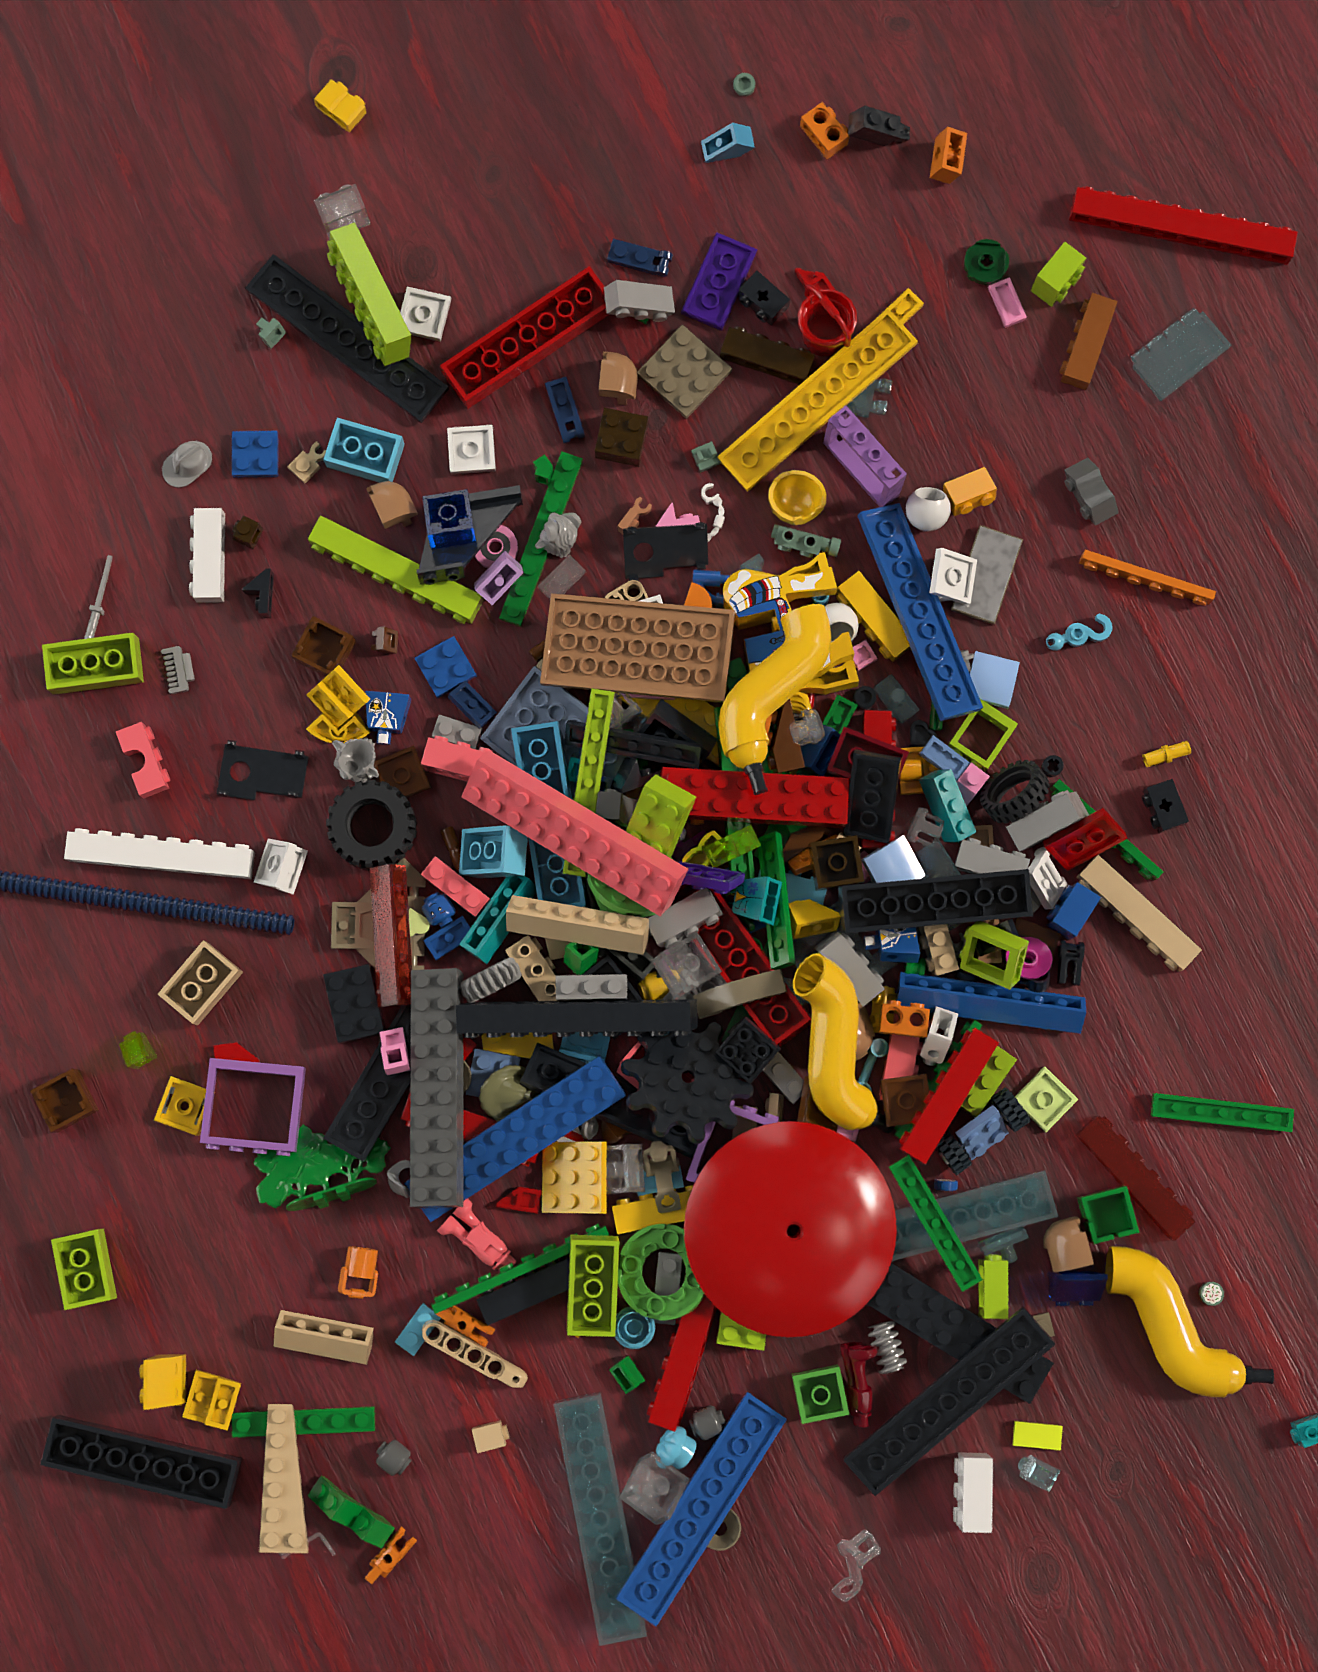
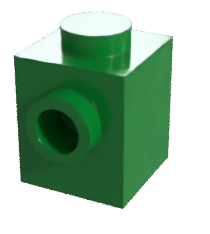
M570 942L565 948L564 963L577 975H583L596 965L599 948Z

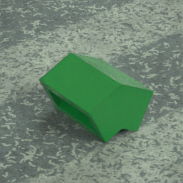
M544 454L533 461L534 470L536 471L535 479L536 482L549 486L554 471L553 465Z
M629 1355L609 1369L625 1394L645 1381V1378Z

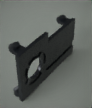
M698 522L688 525L640 528L627 527L623 529L625 579H629V581H638V578L664 577L663 568L696 566L697 570H706V565H708L707 523ZM640 543H648L653 548V555L647 561H639L634 557V548Z
M227 741L224 747L216 793L218 796L255 800L258 791L285 795L289 798H302L309 756L304 755V751L295 750V754L237 746V741ZM237 762H244L249 765L250 774L244 781H236L231 776L230 770Z

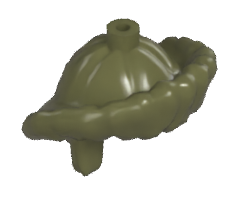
M517 1065L504 1066L493 1072L481 1086L479 1095L480 1106L494 1120H501L539 1095L538 1092L519 1084L526 1070L525 1067Z

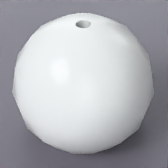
M923 487L916 489L909 496L906 503L908 520L921 531H933L941 528L947 522L951 513L950 501L947 495L935 488Z
M843 603L827 604L825 609L830 622L831 642L844 632H849L852 641L858 632L859 623L857 615L849 606Z

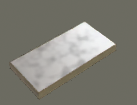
M980 525L969 557L977 560L971 604L964 605L954 601L951 611L994 625L1023 539Z

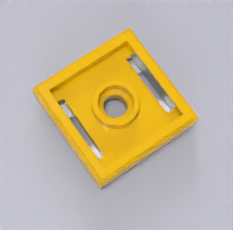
M170 1076L154 1120L199 1136L202 1128L204 1106L199 1118L197 1117L201 1106L205 1103L206 1088ZM171 1093L173 1094L171 1101L169 1103V1106L166 1107L167 1101ZM185 1101L189 1104V1108L186 1111L181 1109V1104Z

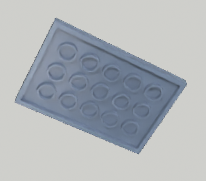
M537 666L531 669L480 737L482 741L515 766H517L511 728L558 721L560 722L564 745L567 721L572 720L586 723L588 707L565 688L543 686L540 684L542 670ZM564 745L567 771L570 757L581 758L582 748ZM606 752L602 776L614 779L623 760L629 756ZM569 781L572 800H574L577 783Z

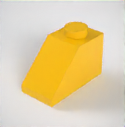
M810 899L796 900L789 903L793 939L837 931L841 917L839 912Z

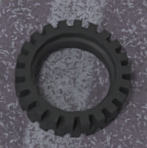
M1019 760L1016 761L1015 765L1012 762L1008 764V768L1002 767L999 774L997 772L994 773V778H989L987 781L988 785L983 786V792L980 793V802L995 822H1003L1004 824L1009 823L1010 820L1015 822L1017 817L1022 819L1025 817V813H1032L1033 807L1038 808L1040 805L1039 801H1044V795L1048 794L1049 791L1047 789L1049 788V781L1034 761L1024 760L1022 762ZM1024 781H1029L1026 788L1020 794L1008 801L999 803L1012 787Z

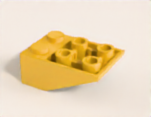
M186 1354L156 1355L145 1359L144 1364L140 1365V1379H144L143 1389L140 1390V1403L143 1404V1410L181 1405L186 1402Z

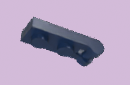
M613 239L607 262L667 277L669 268H667L668 263L672 261L673 254L668 251H659ZM654 259L660 261L659 265H653Z
M567 377L545 383L563 443L570 442V439L576 437L578 439L584 438V430ZM574 423L575 428L567 431L565 425Z

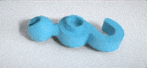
M1097 614L1095 620L1103 625V633L1098 634L1083 624L1073 623L1063 635L1058 633L1050 634L1046 639V645L1049 649L1057 651L1065 643L1073 647H1079L1087 639L1094 642H1102L1111 634L1112 622L1107 616Z

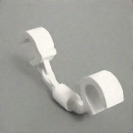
M711 483L703 486L701 496L707 505L713 503L719 507V515H716L713 523L715 528L710 534L707 533L708 542L722 528L725 518L723 517L724 508L721 505L722 499L719 497V494L711 498L705 495L706 490L714 487V484Z

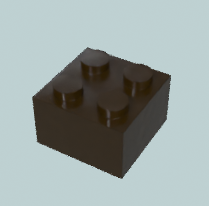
M604 408L595 447V458L640 467L649 424L648 416Z
M857 835L811 842L808 845L816 891L838 888V886L857 885L865 882Z

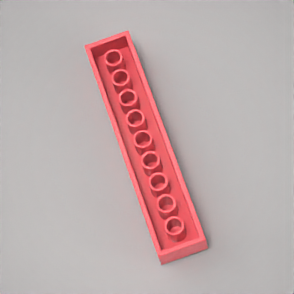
M489 750L477 759L462 794L463 799L658 916H661L671 906L688 872V868Z

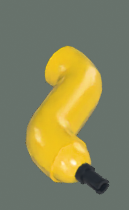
M823 604L803 606L786 613L780 621L785 634L784 643L733 687L727 694L720 709L718 728L724 755L729 757L731 762L738 768L744 769L745 775L749 777L754 795L768 791L762 774L764 770L762 762L766 758L768 752L767 745L770 742L765 728L766 719L817 675L830 653L831 629Z
M819 953L812 954L806 957L799 965L793 979V989L795 994L807 1000L812 1007L808 1078L813 1101L826 1117L846 1130L875 1126L885 1133H890L894 1126L886 1127L885 1116L877 1109V1104L871 1090L859 1084L855 1079L859 1010L853 982L835 962Z
M1110 1246L1108 1248L1105 1267V1281L1108 1294L1127 1295L1133 1299L1158 1362L1164 1372L1178 1386L1195 1394L1224 1398L1227 1394H1233L1240 1390L1244 1384H1273V1369L1252 1368L1251 1365H1244L1241 1359L1234 1354L1228 1353L1226 1349H1211L1201 1343L1177 1282L1171 1272L1156 1257L1128 1247Z

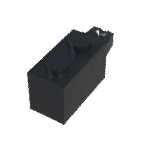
M865 105L849 114L848 136L881 146H886L893 141L906 142L910 140V127L901 123V116Z

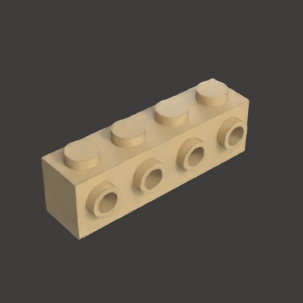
M947 924L920 926L921 936H919V941L922 949L926 951L927 958L925 960L928 971L932 975H941L958 970L959 966Z
M527 935L505 951L508 956L514 958L515 962L518 963L522 977L538 1001H557L556 976L552 971L556 967L549 957L543 958L539 952L543 948L536 937L531 940L529 935Z
M281 1310L275 1326L274 1347L367 1365L372 1348L373 1328Z

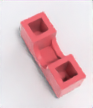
M139 722L116 731L124 754L131 756L141 753L145 757L144 767L140 771L131 774L139 796L146 798L170 789L167 783L170 781L169 774L166 768L162 769L159 762L163 760L158 747L154 748L152 743L155 737L151 727H146L144 723Z
M436 856L421 873L422 877L453 899L476 919L490 901L489 897Z

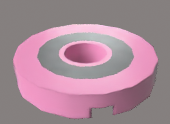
M501 525L475 555L477 561L483 567L489 568L504 551L515 559L518 553V543L514 533ZM493 542H499L502 545L501 550L497 553L489 550V546Z

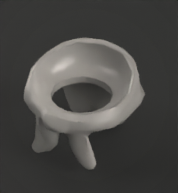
M403 1160L388 1170V1184L393 1192L409 1198L410 1191L399 1181L400 1171L410 1168V1161Z

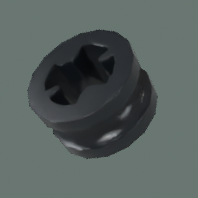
M1056 755L1048 756L1042 763V771L1049 777L1059 775L1064 767L1062 759ZM1051 760L1052 763L1054 761L1057 762L1056 772L1053 769L1051 771L1048 770V761Z

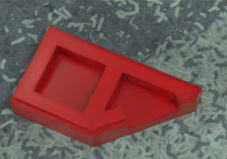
M802 268L794 270L804 287L810 284L819 290H835L822 272H811L802 270Z
M237 1042L213 1045L216 1059L260 1063V1059Z
M518 1187L498 1201L495 1207L538 1214L542 1190Z

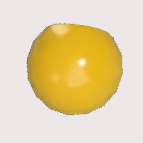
M791 470L781 473L774 479L769 488L768 500L772 512L781 521L791 525H801L819 515L826 505L827 493L823 484L814 475L805 471Z

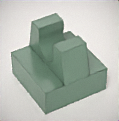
M261 318L256 323L261 331L259 336L271 349L286 334L280 322L275 318L270 322Z
M712 441L691 450L700 473L721 464V461L717 458L718 453Z

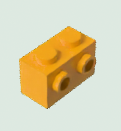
M985 467L948 481L943 485V492L950 501L951 511L954 516L967 514L972 509L981 505L987 506L996 498L997 488Z

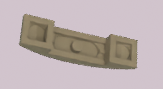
M779 969L726 983L696 994L693 997L697 999V1012L699 1019L742 1004L786 993L787 989L782 970Z

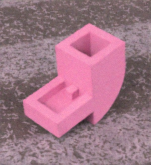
M403 1027L380 1032L381 1053L386 1074L392 1075L410 1071L411 1063Z

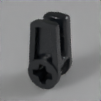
M1060 940L1058 947L1057 984L1063 985L1066 983L1068 962L1072 961L1071 983L1074 986H1080L1082 962L1085 952L1084 942L1072 944L1066 943L1065 940ZM1067 950L1076 951V953L1067 952Z

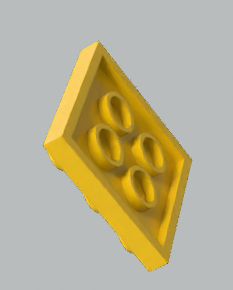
M554 1142L542 1150V1213H606L607 1142Z

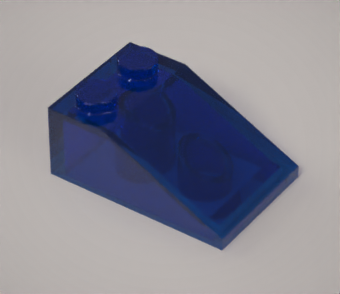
M1097 1271L1048 1272L1049 1300L1056 1301V1306H1070V1301H1079L1081 1306L1094 1305L1093 1301L1101 1300L1108 1275Z

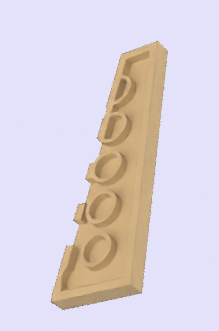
M268 1404L260 1553L309 1552L298 1461L299 1454L296 1442L294 1407L292 1404Z

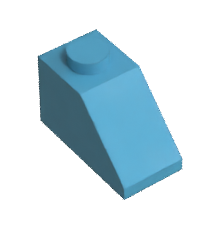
M736 123L729 124L701 141L705 162L708 163L740 157L755 148L751 127Z

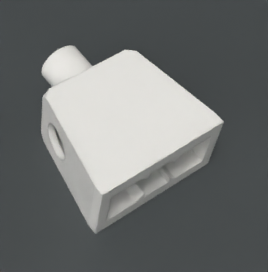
M936 1006L920 1053L925 1064L933 1066L936 1063H943L952 1041L958 1013ZM941 1028L944 1031V1035L936 1033L937 1029Z

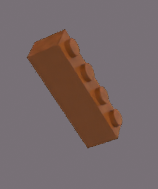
M1095 293L1091 294L1089 300L1084 299L1080 310L1084 314L1082 320L1078 319L1073 332L1077 333L1075 341L1070 340L1066 353L1070 355L1068 361L1063 360L1059 373L1063 374L1060 382L1084 390L1088 388L1118 301Z

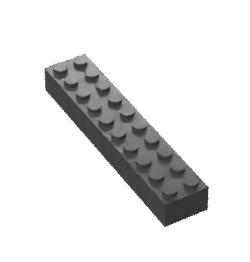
M457 968L411 970L410 1207L417 1209L463 1207V1033H456V1005L463 1003V995L460 988V983L463 981V972Z

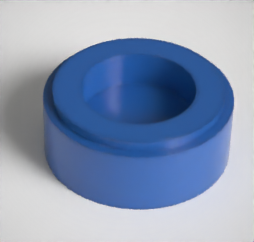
M935 1179L934 1188L942 1191H956L958 1189V1180Z

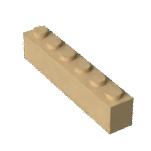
M1099 855L1094 857L1076 877L1079 880L1078 883L1101 897L1098 903L1104 908L1108 906L1114 912L1112 915L1117 921L1122 924L1125 922L1131 928L1130 932L1137 939L1142 938L1148 943L1147 948L1153 954H1160L1165 959V965L1172 971H1183L1202 951Z
M512 895L506 910L507 931L641 955L644 954L649 939L648 918Z

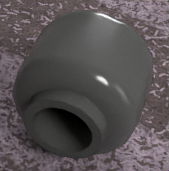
M709 1405L694 1411L689 1422L695 1437H700L705 1441L720 1435L726 1420L722 1410L717 1411L714 1406Z
M392 1440L389 1444L384 1441L376 1451L379 1455L376 1459V1464L390 1476L396 1474L400 1476L412 1461L410 1459V1450L398 1440Z

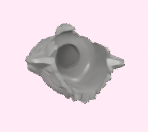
M550 513L548 522L544 524L540 539L535 545L536 549L544 547L547 553L560 556V558L567 557L576 541L577 530L581 524L579 516L576 513H564L561 515Z
M350 739L345 743L338 740L332 742L337 751L334 766L340 771V776L343 779L365 783L372 779L373 776L376 778L379 776L378 771L374 768L375 744L372 743V739Z

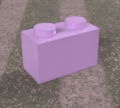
M504 551L474 583L475 591L493 605L523 574L522 565Z

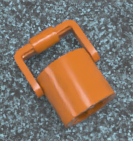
M348 1246L345 1267H342L340 1272L339 1293L348 1295L349 1298L363 1299L364 1296L373 1297L375 1295L378 1271L375 1270L378 1250ZM347 1276L370 1279L369 1291L354 1288L345 1289Z

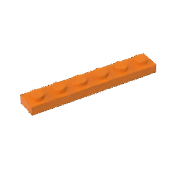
M1084 550L1079 564L1084 565V568L1097 571L1098 569L1106 572L1107 576L1113 578L1120 576L1135 585L1142 583L1148 585L1153 591L1162 592L1164 590L1170 592L1171 596L1183 599L1186 597L1192 599V602L1197 605H1209L1215 598L1216 591L1092 551Z

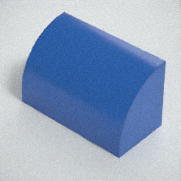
M813 721L800 744L805 764L803 769L814 775L824 776L841 734L832 727Z

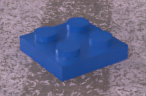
M232 431L233 478L278 477V431Z
M455 636L415 657L418 666L437 699L454 690L465 680L468 682L477 677Z

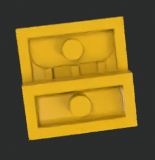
M339 665L306 694L337 728L370 700L366 693Z
M196 1370L182 1417L228 1431L241 1383Z

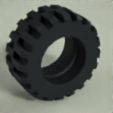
M368 780L365 783L362 781L355 782V786L351 788L347 786L343 789L344 792L340 796L337 794L334 798L335 803L333 807L330 806L328 810L329 819H326L327 835L335 851L349 864L364 870H382V867L395 865L394 862L399 859L402 860L406 856L407 850H411L413 839L416 838L417 819L412 805L400 790L383 781L380 783L376 782V780ZM370 804H377L390 812L393 818V831L382 844L373 847L364 846L354 839L350 828L351 820L360 808Z

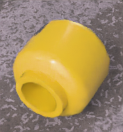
M656 970L648 973L643 980L637 983V988L643 1000H661L673 988V982L669 975L665 976L661 970Z

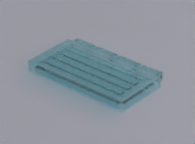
M1195 308L1191 309L1181 317L1183 324L1177 320L1163 331L1164 335L1159 334L1146 344L1148 350L1142 347L1131 356V360L1135 363L1132 368L1160 401L1164 400L1231 347L1230 342L1203 311L1199 314Z

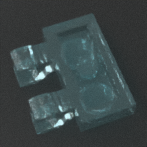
M876 379L848 404V408L854 415L866 418L869 417L870 412L885 415L888 402L872 400L874 391L890 394L892 380Z

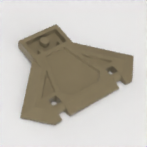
M403 858L359 901L332 902L331 949H356L400 995L404 994L411 987V970H424V966L417 965V956H424L425 942L423 940H425V934L416 933L412 937H405L401 934L399 926L410 908L425 917L422 911L425 897L418 896V889L426 887V879ZM403 888H409V896H403ZM402 956H408V965H402Z

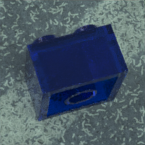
M468 489L422 496L427 535L431 549L476 542Z

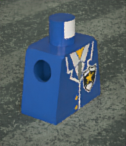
M366 691V695L370 698L366 703L368 729L378 732L377 744L390 745L391 733L402 734L411 704V697L409 694Z
M916 927L876 930V935L864 936L865 950L878 949L881 961L918 963L920 950Z

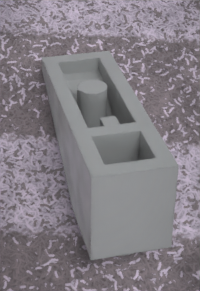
M659 1251L655 1285L656 1294L668 1296L679 1290L682 1258L678 1253ZM654 1319L655 1323L675 1325L676 1319Z

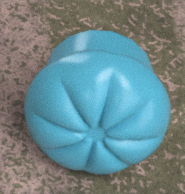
M630 1306L622 1309L616 1315L615 1338L622 1346L629 1349H639L646 1346L652 1340L655 1333L654 1319L642 1316Z
M678 1426L675 1432L667 1430L661 1436L660 1443L657 1445L656 1458L661 1466L667 1467L671 1465L681 1469L693 1457L696 1450V1441L686 1435V1430L683 1427Z

